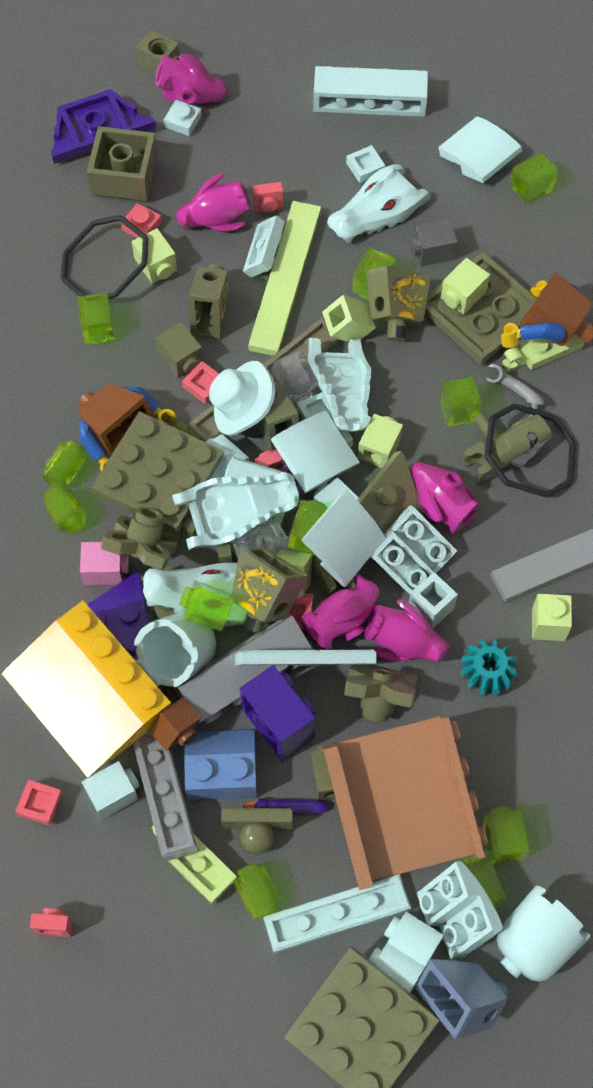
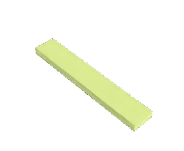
M296 201L292 202L275 262L272 266L250 337L248 351L271 356L280 351L321 214V206Z

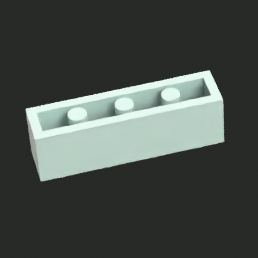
M315 66L313 112L425 117L428 71Z

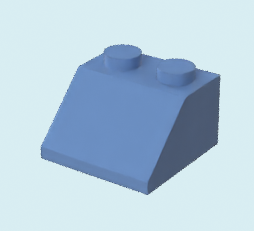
M254 729L197 732L185 744V792L188 801L257 798Z

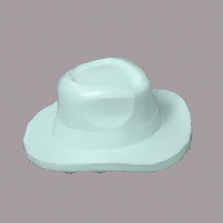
M258 361L247 362L237 370H223L213 380L209 390V399L214 406L217 428L221 433L228 436L237 435L261 421L270 411L275 397L273 378L269 370Z

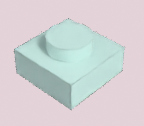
M175 100L163 120L164 128L190 136L201 118V109Z
M372 145L349 154L346 158L347 165L359 183L367 181L373 174L386 166Z

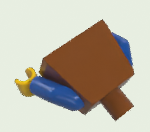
M555 272L548 283L542 280L537 282L536 287L530 289V293L537 299L520 322L521 328L518 329L514 323H508L503 328L504 333L501 335L502 346L506 348L518 345L519 338L523 341H551L559 346H564L573 334L588 344L593 338V324L584 318L592 304L580 293L576 285L568 283Z
M113 384L105 385L96 394L92 392L84 393L80 399L81 407L78 408L77 412L82 420L78 425L81 444L94 462L98 461L100 463V471H102L109 460L106 454H113L139 411L150 417H156L161 422L165 419L174 425L176 422L175 413L170 409L161 410L159 408L160 404L144 389L140 387H118Z

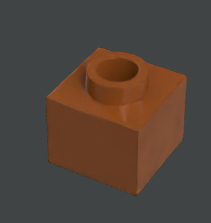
M183 697L162 711L148 731L167 751L177 743L180 746L188 743L196 735L197 732L194 728L202 716Z

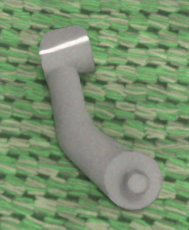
M492 364L488 366L497 368L500 375L497 379L486 378L487 381L491 383L499 382L523 397L526 402L532 403V409L537 410L538 404L545 405L543 398L525 383L504 373L500 365Z

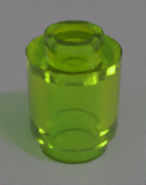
M74 441L59 442L43 465L42 478L50 485L59 489H63L65 484H70L86 460L83 448Z
M56 485L45 492L43 495L44 508L58 531L74 533L80 530L84 525L87 514L72 490L67 489L64 485Z
M253 863L237 871L238 878L233 881V884L246 913H251L253 920L263 918L280 909L277 903L279 896L265 866L258 868L257 864Z

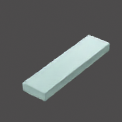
M243 650L235 654V666L376 664V651Z
M400 874L372 882L373 887L359 890L356 887L263 917L274 954L410 911L411 906Z

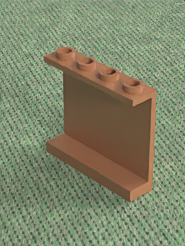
M445 714L322 746L359 890L373 887L372 881L466 856L475 855L478 859L485 858L483 847L488 846L486 833L483 825L477 826L474 812L479 811L477 798L474 790L468 791L465 777L470 776L469 767L465 756H459L456 743L461 742L459 729L456 721L450 722L449 717Z

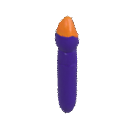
M260 798L244 803L243 808H288L292 810V814H321L329 809V805L317 800L267 801Z

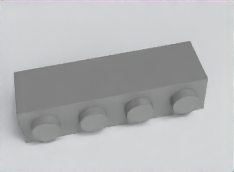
M287 616L283 620L275 621L261 632L256 633L210 662L202 671L177 687L172 686L180 699L184 697L202 716L198 723L204 721L205 724H208L223 714L221 709L232 703L234 706L240 704L239 688L270 667L235 666V654L243 650H313L293 616ZM275 666V667H276V669L280 672V671H282L283 669H285L286 667H289V669L292 670V669H294V668H296V667H298V666Z

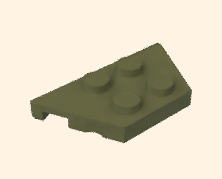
M401 451L394 452L357 499L376 522L383 534L409 505L413 506L424 518L426 517L419 505L418 493L405 456ZM370 556L369 560L372 561V562L377 563V562Z

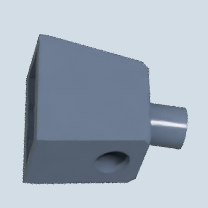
M430 959L415 987L454 1039L490 1029L498 1019L509 997L505 984L501 982L495 983L480 965L473 962Z

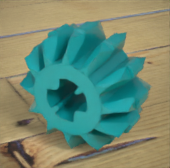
M484 639L479 641L478 648L470 645L467 648L468 655L462 656L460 662L465 667L461 670V677L470 679L467 684L469 689L479 686L480 696H484L487 689H490L494 696L499 695L500 688L506 691L509 690L512 685L510 680L516 679L518 671L513 668L517 664V657L508 656L511 650L509 646L499 649V641L497 639L493 640L491 646H488ZM484 664L486 668L489 664L495 668L494 671H492V668L489 671L483 668Z

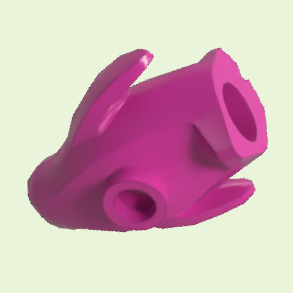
M164 54L156 71L155 85L164 90L162 96L172 102L178 100L186 104L216 103L225 98L227 93L225 83L219 77H213L198 58L189 54H181L179 56L180 60L172 59L167 54Z
M220 173L205 181L188 204L181 206L176 212L178 224L184 229L208 227L219 231H230L244 226L245 222H230L251 209L249 196L242 181L216 185L226 175L225 173Z
M416 462L409 466L422 512L436 522L442 521L447 524L450 532L453 534L464 529L478 512L479 503L475 501L474 494L462 482L460 476L455 472L446 471L421 462Z
M356 574L354 576V589L339 590L322 601L313 613L303 614L300 622L311 640L322 650H331L333 638L344 635L347 641L362 633L364 628L361 624L371 614L380 596V590L375 583Z
M399 599L397 603L405 611L382 605L374 607L365 628V638L382 646L371 647L370 650L376 651V656L391 662L407 661L416 658L441 662L447 657L450 651L448 642L431 627L425 616L416 606L403 599Z

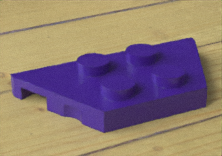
M111 89L59 106L56 115L57 125L54 128V147L51 149L52 161L56 164L91 152L98 126L149 132L156 129L155 120L151 116L146 118L137 112L135 105L129 101H124L119 94Z
M139 572L132 574L87 604L135 661L138 660L136 653L137 645H134V641L139 631L148 625Z

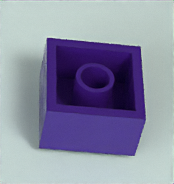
M272 665L239 688L241 709L275 755L283 762L314 740L316 725L314 716L316 711L305 697L300 699L293 689L296 687L290 676L285 671L280 673Z

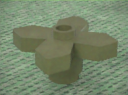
M140 507L132 515V518L120 516L116 521L114 530H108L104 535L101 549L117 555L131 554L139 558L145 565L164 570L168 564L170 554L174 555L178 550L182 537L163 530L162 513L152 508Z
M350 665L344 695L361 698L360 707L363 709L362 716L364 718L377 722H386L389 720L390 714H393L395 705L413 707L417 675L399 671L392 672L380 668L375 669L367 665Z

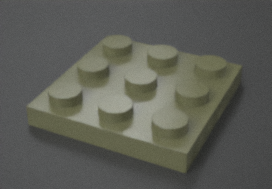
M483 251L471 261L490 274L487 292L465 314H462L456 308H450L441 298L443 285L441 283L428 293L424 313L480 365L504 347L501 343V335L504 333L503 328L505 325L514 323L520 329V322L537 299Z
M139 411L93 483L91 490L93 494L134 514L140 507H148L159 511L163 515V528L178 534L190 514L188 503L175 506L172 495L184 492L202 482L210 480L223 459L224 452L213 445Z
M351 946L284 1038L343 1088H390L439 1022V1018L424 1003L356 948Z

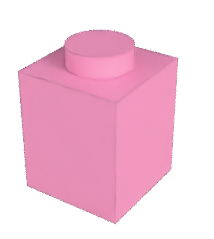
M81 542L80 574L84 585H117L122 582L123 573H129V554L117 555L101 549L102 542Z

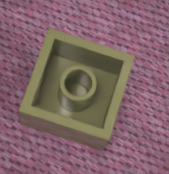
M98 126L86 172L91 195L148 201L158 157L155 133Z

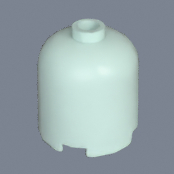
M189 612L172 614L149 623L139 631L134 641V645H137L136 653L138 660L136 662L156 686L177 687L208 666L216 651L214 631L208 622L199 615Z
M539 885L535 886L502 924L503 930L497 933L496 939L498 948L505 957L500 963L515 978L523 974L528 979L537 982L547 980L553 976L591 938L589 933H584L580 930L583 927L582 923L560 901L556 900L551 904L543 897L546 890Z

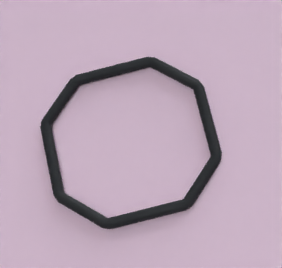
M121 215L93 220L64 250L62 254L61 281L88 303L118 297L147 265L148 236ZM120 221L143 239L141 263L114 292L88 297L66 278L68 255L95 226Z
M516 403L490 416L485 446V459L503 484L545 498L555 495L572 484L576 443L555 415ZM513 410H518L531 415L537 414L544 419L553 421L570 444L567 480L549 491H543L508 480L491 457L496 419Z

